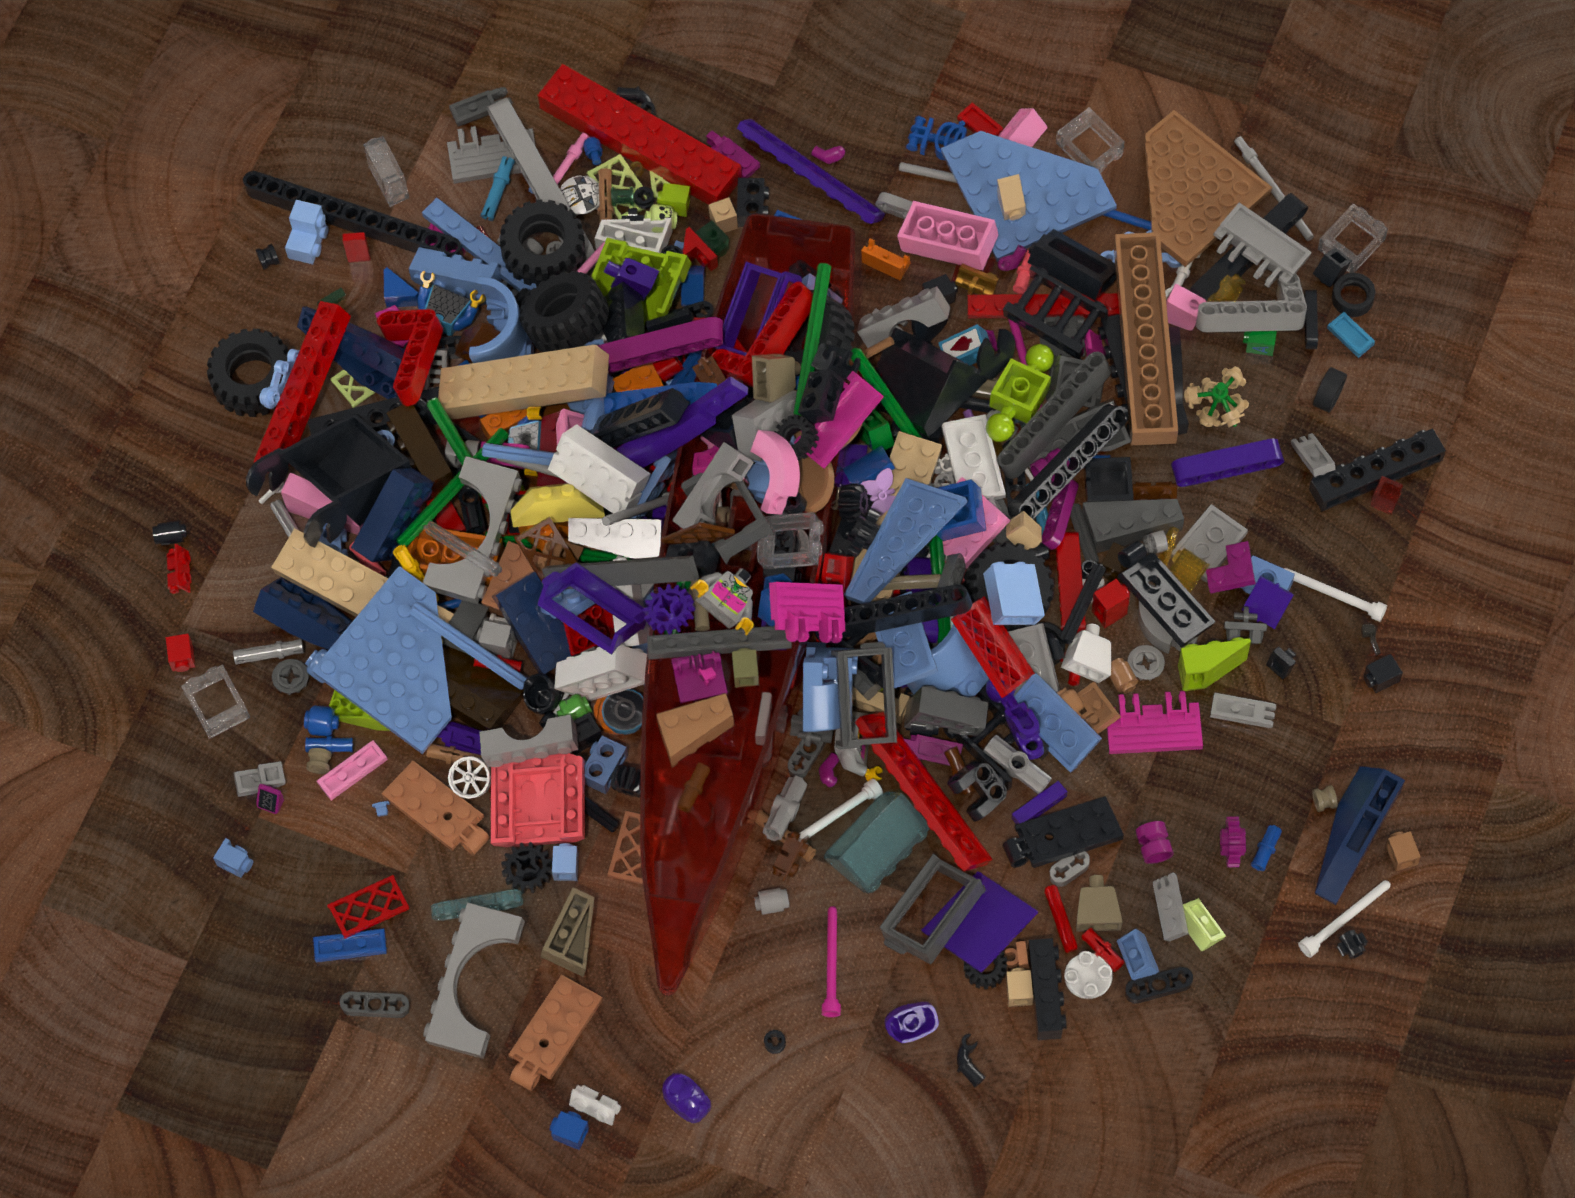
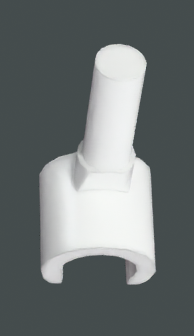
M284 482L273 492L269 489L258 501L263 504L275 493H281Z

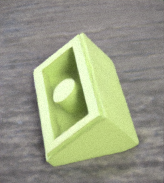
M1199 898L1183 904L1188 933L1201 951L1208 949L1226 937Z

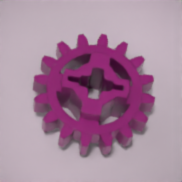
M1227 816L1226 827L1221 828L1220 854L1221 856H1226L1227 868L1240 867V857L1246 853L1245 828H1240L1239 816Z

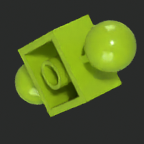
M1036 344L1030 347L1025 357L1027 365L1013 359L1009 360L990 395L989 407L1001 412L992 415L986 422V432L992 440L996 442L1008 440L1013 435L1015 429L1012 419L1016 418L1024 423H1028L1040 408L1049 392L1051 376L1042 372L1049 370L1054 363V354L1048 346Z

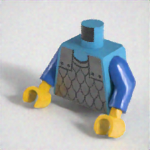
M423 271L420 275L423 285L420 286L418 310H434L443 326V334L452 336L456 331L471 325L479 309L477 307L478 304L485 302V295L482 294L480 299L476 301L477 290L472 291L470 299L436 285L429 287L430 283L434 281L435 275L432 272L431 279L426 281L424 279L425 271Z
M529 406L527 408V416L521 419L517 426L510 427L509 438L504 443L522 444L530 446L532 450H539L541 421L538 420H542V416L539 414L541 406ZM523 469L525 475L538 477L536 471Z

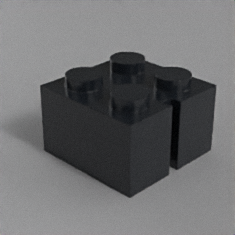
M1092 458L1084 466L1086 502L1133 501L1131 458Z

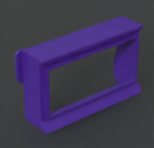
M746 262L723 323V344L715 348L725 349L743 356L747 354L733 347L761 273L778 279L757 337L783 298L788 282H802V277L787 271L779 273Z
M574 563L561 573L552 572L542 580L544 586L537 605L611 655L618 646L645 628L646 620L644 617L646 615L643 612L644 607L578 563ZM571 586L626 623V625L615 632L613 639H610L552 599Z

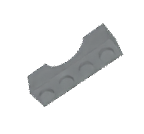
M937 286L932 289L927 288L914 297H906L898 304L885 306L875 314L863 316L860 319L857 332L867 348L891 336L892 327L900 321L916 320L930 327L948 319L950 306Z
M723 442L674 517L673 522L683 529L699 522L713 525L715 523L713 505L717 495L726 485L732 482H742L754 461Z
M571 715L547 719L545 727L538 735L527 740L513 739L505 733L503 728L480 732L481 757L487 767H500L511 762L521 763L532 758L542 759L554 754H568L571 751L578 750L576 724Z

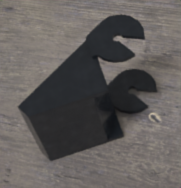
M948 319L930 327L919 321L912 320L911 329L913 334L896 327L891 334L894 344L883 350L875 370L917 431L930 437L988 379L993 380L1007 366L1015 350V339L1011 332L999 328L996 346L997 353L995 355L989 339L985 337L977 353L976 363L978 368L932 345L931 341L943 330ZM880 401L875 408L890 415Z
M353 413L284 450L278 448L258 459L248 471L246 487L251 494L258 496L265 481V475L269 472V487L273 492L286 478L289 464L292 465L306 480L310 481L332 501L314 512L304 528L306 543L315 548L323 532V526L326 523L327 541L329 543L333 542L344 529L347 515L361 527L392 470L409 469L411 466L408 458Z

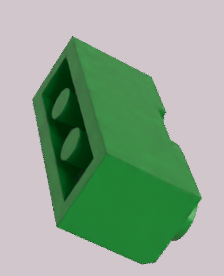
M873 409L864 420L857 436L872 451L881 445L886 451L894 446L890 426Z

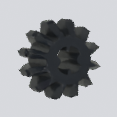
M855 483L842 485L837 500L839 516L843 521L855 523L860 515L865 517L868 513L869 498L867 497V490L863 485Z
M619 765L612 772L610 785L618 793L640 798L646 796L647 791H649L651 777L647 772L636 767Z

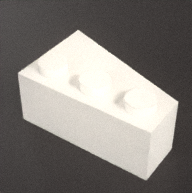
M650 218L643 219V221H630V219L601 220L595 236L596 250L607 238L625 241L631 247L661 253L670 240L672 220L671 218L651 221ZM654 227L664 228L662 233H654L652 229Z

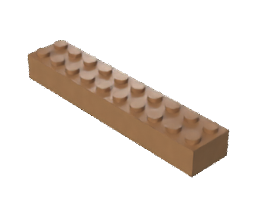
M1160 232L1115 234L1114 259L1131 446L1176 444L1178 422Z

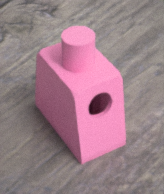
M1175 283L1166 300L1168 323L1192 331L1196 325L1198 307L1201 303L1206 302V300Z

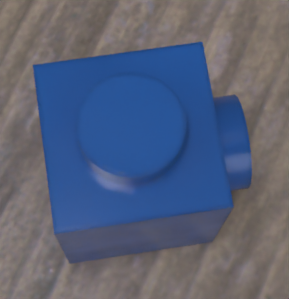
M561 1111L558 1118H553L549 1130L552 1131L553 1140L580 1150L588 1133L589 1125L577 1113L571 1111L564 1113Z

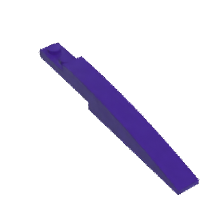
M729 377L689 405L677 424L629 441L617 448L616 451L641 468H644L716 424V416L748 395V387Z

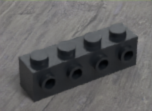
M1053 938L1029 940L1028 956L1032 979L1037 1041L1062 1039V1031L1067 1029L1066 1016L1065 1014L1061 1015L1060 1006H1064L1063 991L1058 992V983L1062 982L1061 970L1056 969L1055 960H1059L1058 946H1053Z

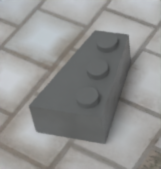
M922 686L907 701L904 728H911V725L915 724L924 725L926 730L933 731L934 727L948 728V733L978 736L986 727L988 702L981 701L978 697L960 696L954 691H940L934 686Z

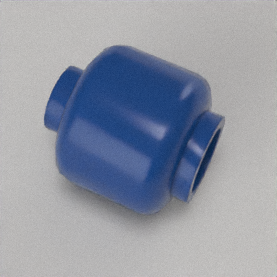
M314 705L309 711L306 710L304 728L308 729L309 734L327 737L331 736L334 729H338L339 716L335 715L332 707Z

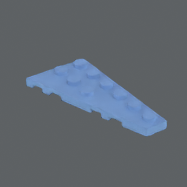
M681 446L654 462L653 466L656 468L650 474L644 490L641 491L642 495L637 505L656 499L665 487L663 481L665 479L668 480L678 468L675 463L679 458L685 457L688 454V449ZM647 512L638 514L627 519H640L642 516H645Z
M905 478L880 529L844 594L846 599L860 604L871 602L968 502L966 497Z

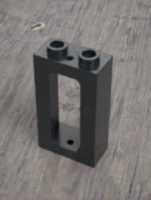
M1055 229L1051 230L1048 234H1043L1040 240L1034 242L1029 249L1030 257L1027 263L1036 268L1041 267L1045 269L1050 276L1093 300H1097L1116 281L1114 262Z

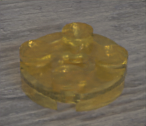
M1239 275L1225 276L1220 282L1219 286L1221 288L1216 294L1213 293L1207 302L1236 301L1244 289L1240 285L1245 284V280Z

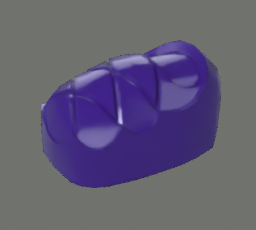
M916 1002L900 1006L888 1013L884 1021L888 1034L900 1043L912 1042L934 1032L939 1025L936 1010L929 1002Z
M673 1073L664 1081L662 1091L665 1102L686 1121L698 1123L711 1110L709 1098L688 1076L681 1073Z

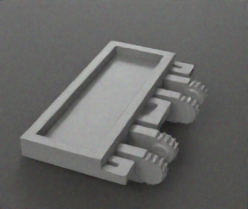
M476 126L471 127L470 130L473 142H464L465 135L462 128L457 129L460 149H457L456 141L447 142L454 184L492 178L494 173L498 171L502 156H507L506 160L509 157L514 159L504 141L500 142L499 134L481 137L482 145L479 146ZM533 128L526 129L528 135L530 136L532 142L535 145ZM516 162L510 175L522 173Z
M1240 202L1213 234L1220 240L1226 234L1228 235L1217 250L1219 254L1225 252L1230 244L1236 247L1229 255L1228 260L1231 262L1242 251V255L1256 265L1262 259L1265 260L1253 277L1258 280L1266 269L1273 272L1265 281L1264 285L1267 287L1273 284L1281 272L1283 274L1278 280L1287 285L1312 253Z

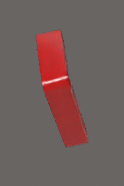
M795 282L788 288L745 356L725 349H718L711 355L725 378L732 377L742 384L753 387L752 356L784 354L810 313L813 293L802 282Z
M432 309L387 311L380 314L377 318V324L386 340H409L393 383V388L404 406H411L420 399L443 333V326Z

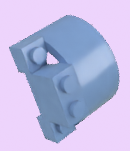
M478 276L477 284L481 286L486 297L487 310H491V315H487V321L501 333L486 344L470 347L469 356L472 363L534 354L532 341L520 323V308L513 293L498 280Z
M953 624L947 636L936 647L931 649L938 673L906 685L913 694L922 686H934L940 691H954L960 696L975 697L989 678Z
M807 642L806 657H804L803 732L828 731L840 728L836 656H832L831 651L853 648H826V643ZM858 656L848 657L851 722L853 674H857Z

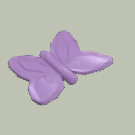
M890 468L882 470L877 475L876 480H867L860 484L865 487L867 494L872 495L870 500L874 502L871 508L880 512V516L889 511L896 497L891 496V494L895 493L894 488L889 489L893 482V474Z

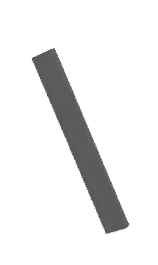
M693 556L579 564L611 586L695 581L699 578ZM573 564L546 566L542 568L544 578L552 572L561 573Z

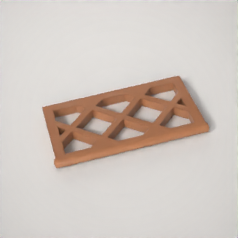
M625 811L607 876L648 886L667 820ZM629 818L639 821V826L630 831L627 829ZM652 823L660 824L658 834L652 836L647 828ZM644 829L649 839L637 845L632 835ZM628 837L634 848L622 854L620 851L622 841ZM652 843L654 845L652 856L646 859L640 849ZM637 851L642 862L631 868L625 857ZM622 860L628 870L623 873L614 872L616 863ZM646 865L648 870L645 879L638 878L634 871Z

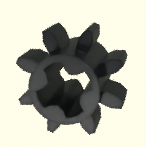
M1350 930L1339 937L1341 943L1338 944L1337 948L1342 957L1348 954L1350 959H1355L1366 952L1364 946L1367 945L1368 941L1363 932L1357 935L1355 930Z

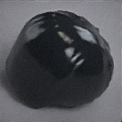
M535 674L528 677L523 684L524 702L527 708L536 714L544 715L552 712L562 700V691L554 689L555 678Z

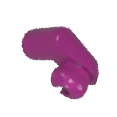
M815 146L811 155L826 164H831L841 160L845 155V150L843 147L837 146L825 151Z
M1017 245L1013 254L998 260V268L1002 271L1017 268L1027 249Z
M830 753L819 767L820 781L826 784L827 787H833L837 783L833 768L840 760L834 753Z

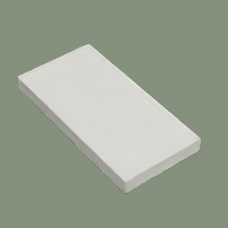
M986 414L944 422L941 428L955 483L961 477L965 480L972 479L981 488V494L986 499L993 497L995 500L1006 498L993 442L986 432Z

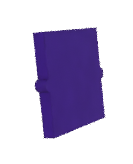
M1260 576L1244 606H1249V613L1257 614V622L1261 621L1275 629L1294 594L1280 587L1279 583L1275 584Z

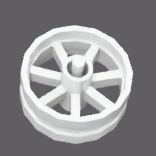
M478 757L460 758L454 762L449 770V785L453 792L460 797L468 799L480 797L491 786V768L487 767L484 760ZM467 760L468 772L459 768L458 765ZM471 760L481 764L474 771H472ZM483 767L486 770L487 778L478 777L477 775ZM455 770L461 773L463 778L454 781ZM477 780L487 781L482 790L478 787ZM465 782L463 792L458 790L455 784ZM470 783L473 785L477 794H467Z

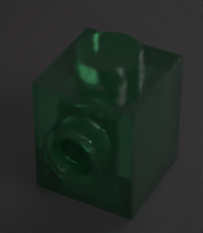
M713 220L695 232L717 257L724 256L730 248L729 237Z

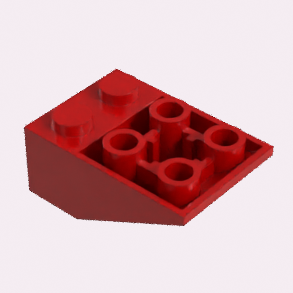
M595 603L577 615V617L610 639L614 637L613 615ZM564 623L572 656L596 646L595 643Z

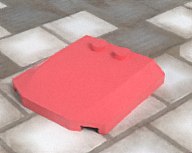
M571 753L554 754L542 759L532 758L521 763L511 762L500 767H491V844L493 846L508 848L512 846L520 847V843L528 846L532 842L534 846L572 843L585 839V761L583 757Z

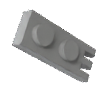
M1313 433L1308 434V440L1305 436L1299 437L1300 443L1297 439L1291 440L1293 449L1314 477L1335 470V462Z
M1214 693L1210 717L1272 728L1274 722L1266 719H1274L1275 713L1271 711L1276 710V704Z
M1171 873L1168 877L1164 876L1160 880H1154L1153 887L1164 940L1172 941L1189 934L1176 874Z

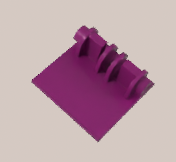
M712 651V654L707 655L698 654V656L691 655L671 659L680 703L719 696L725 693L728 694L719 652L715 653ZM712 667L716 673V678L710 680L709 685L706 686L698 674V669L706 670Z

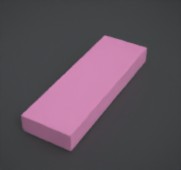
M372 740L318 779L317 784L328 798L333 800L388 759L374 740Z

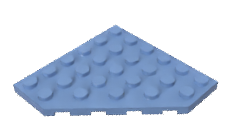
M983 131L974 133L941 148V152L972 214L995 220L999 235L992 253L997 262L1000 258L1013 254L1017 245L1027 249L1034 242H1038L1043 234H1048L1053 229L1063 233L1117 208L1097 168ZM1019 174L1026 214L1017 220H1004L997 197V179Z
M399 566L312 669V673L423 754L452 719L441 635L409 613L412 605L418 602L438 616L436 592Z

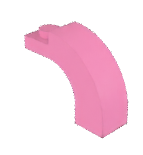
M758 430L750 452L765 461L770 474L769 486L760 510L768 514L782 515L788 496H797L800 482L798 459L792 446L785 438L773 431Z

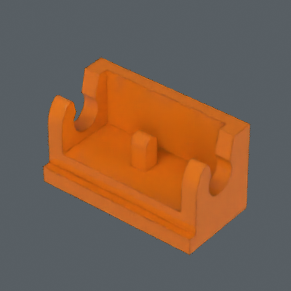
M871 238L869 239L868 247L864 246L861 250L862 263L898 280L902 279L911 264L909 256L904 255V258L887 251L875 245V240Z

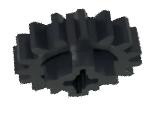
M871 508L866 517L859 516L847 538L852 542L847 551L849 554L857 557L862 548L869 549L880 529V525L876 524L880 512Z
M532 842L528 844V847H524V844L520 843V849L512 846V854L505 853L507 861L501 863L502 868H504L502 875L507 877L505 879L506 884H512L514 891L520 887L522 894H525L526 889H530L531 893H534V887L542 890V882L549 883L550 880L547 875L552 874V868H550L552 860L547 859L549 857L548 851L542 852L541 845L533 848ZM539 859L541 860V862H542V864H543L542 870L540 869L539 866H537L538 863H539V862H538ZM512 866L517 870L516 876L512 874Z

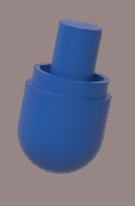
M588 137L583 144L585 154L589 159H592L594 165H599L602 155L600 141L596 137Z

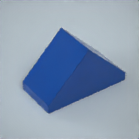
M690 266L685 282H681V306L704 301L705 267Z
M386 267L384 269V299L386 307L389 308L394 305L396 307L418 306L419 293Z

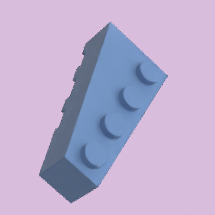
M421 247L418 248L409 267L411 280L415 283L423 285V281L420 278L423 271H425L424 279L426 281L431 279L433 272L435 279L429 286L436 285L469 299L471 292L477 290L476 301L484 294L481 286L477 284L478 276L489 277L502 283L499 265L496 262L486 265L482 264L483 261L481 259L473 258L471 262L466 261L461 255L454 254L451 257H447L444 252Z

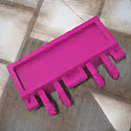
M854 371L847 377L850 384L848 385L844 381L843 389L845 388V390L840 395L833 421L815 424V428L818 431L816 435L819 437V441H814L817 447L811 448L813 451L811 455L808 452L806 453L824 469L884 397ZM799 435V437L795 440L794 444L799 441V439H800V437H801L800 435Z
M788 582L769 583L771 620H775V630H785V636L789 642H795L797 639L799 642L807 641L810 635L809 631H818L819 639L824 643H828L830 640L832 643L842 641V633L845 632L843 585Z
M1179 691L1180 710H1172V695L1170 692H1165L1166 714H1163L1161 704L1143 705V715H1140L1138 694H1133L1132 705L1134 712L1129 713L1125 711L1126 702L1124 694L1118 695L1119 715L1121 718L1107 727L1109 754L1202 749L1203 741L1199 702L1189 703V713H1187L1185 691Z

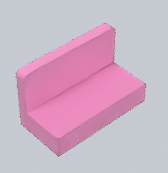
M1033 108L1020 109L998 137L1032 147L1047 129V125Z

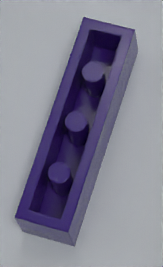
M1057 781L1012 813V820L1017 825L1038 818L1066 798L1067 790Z

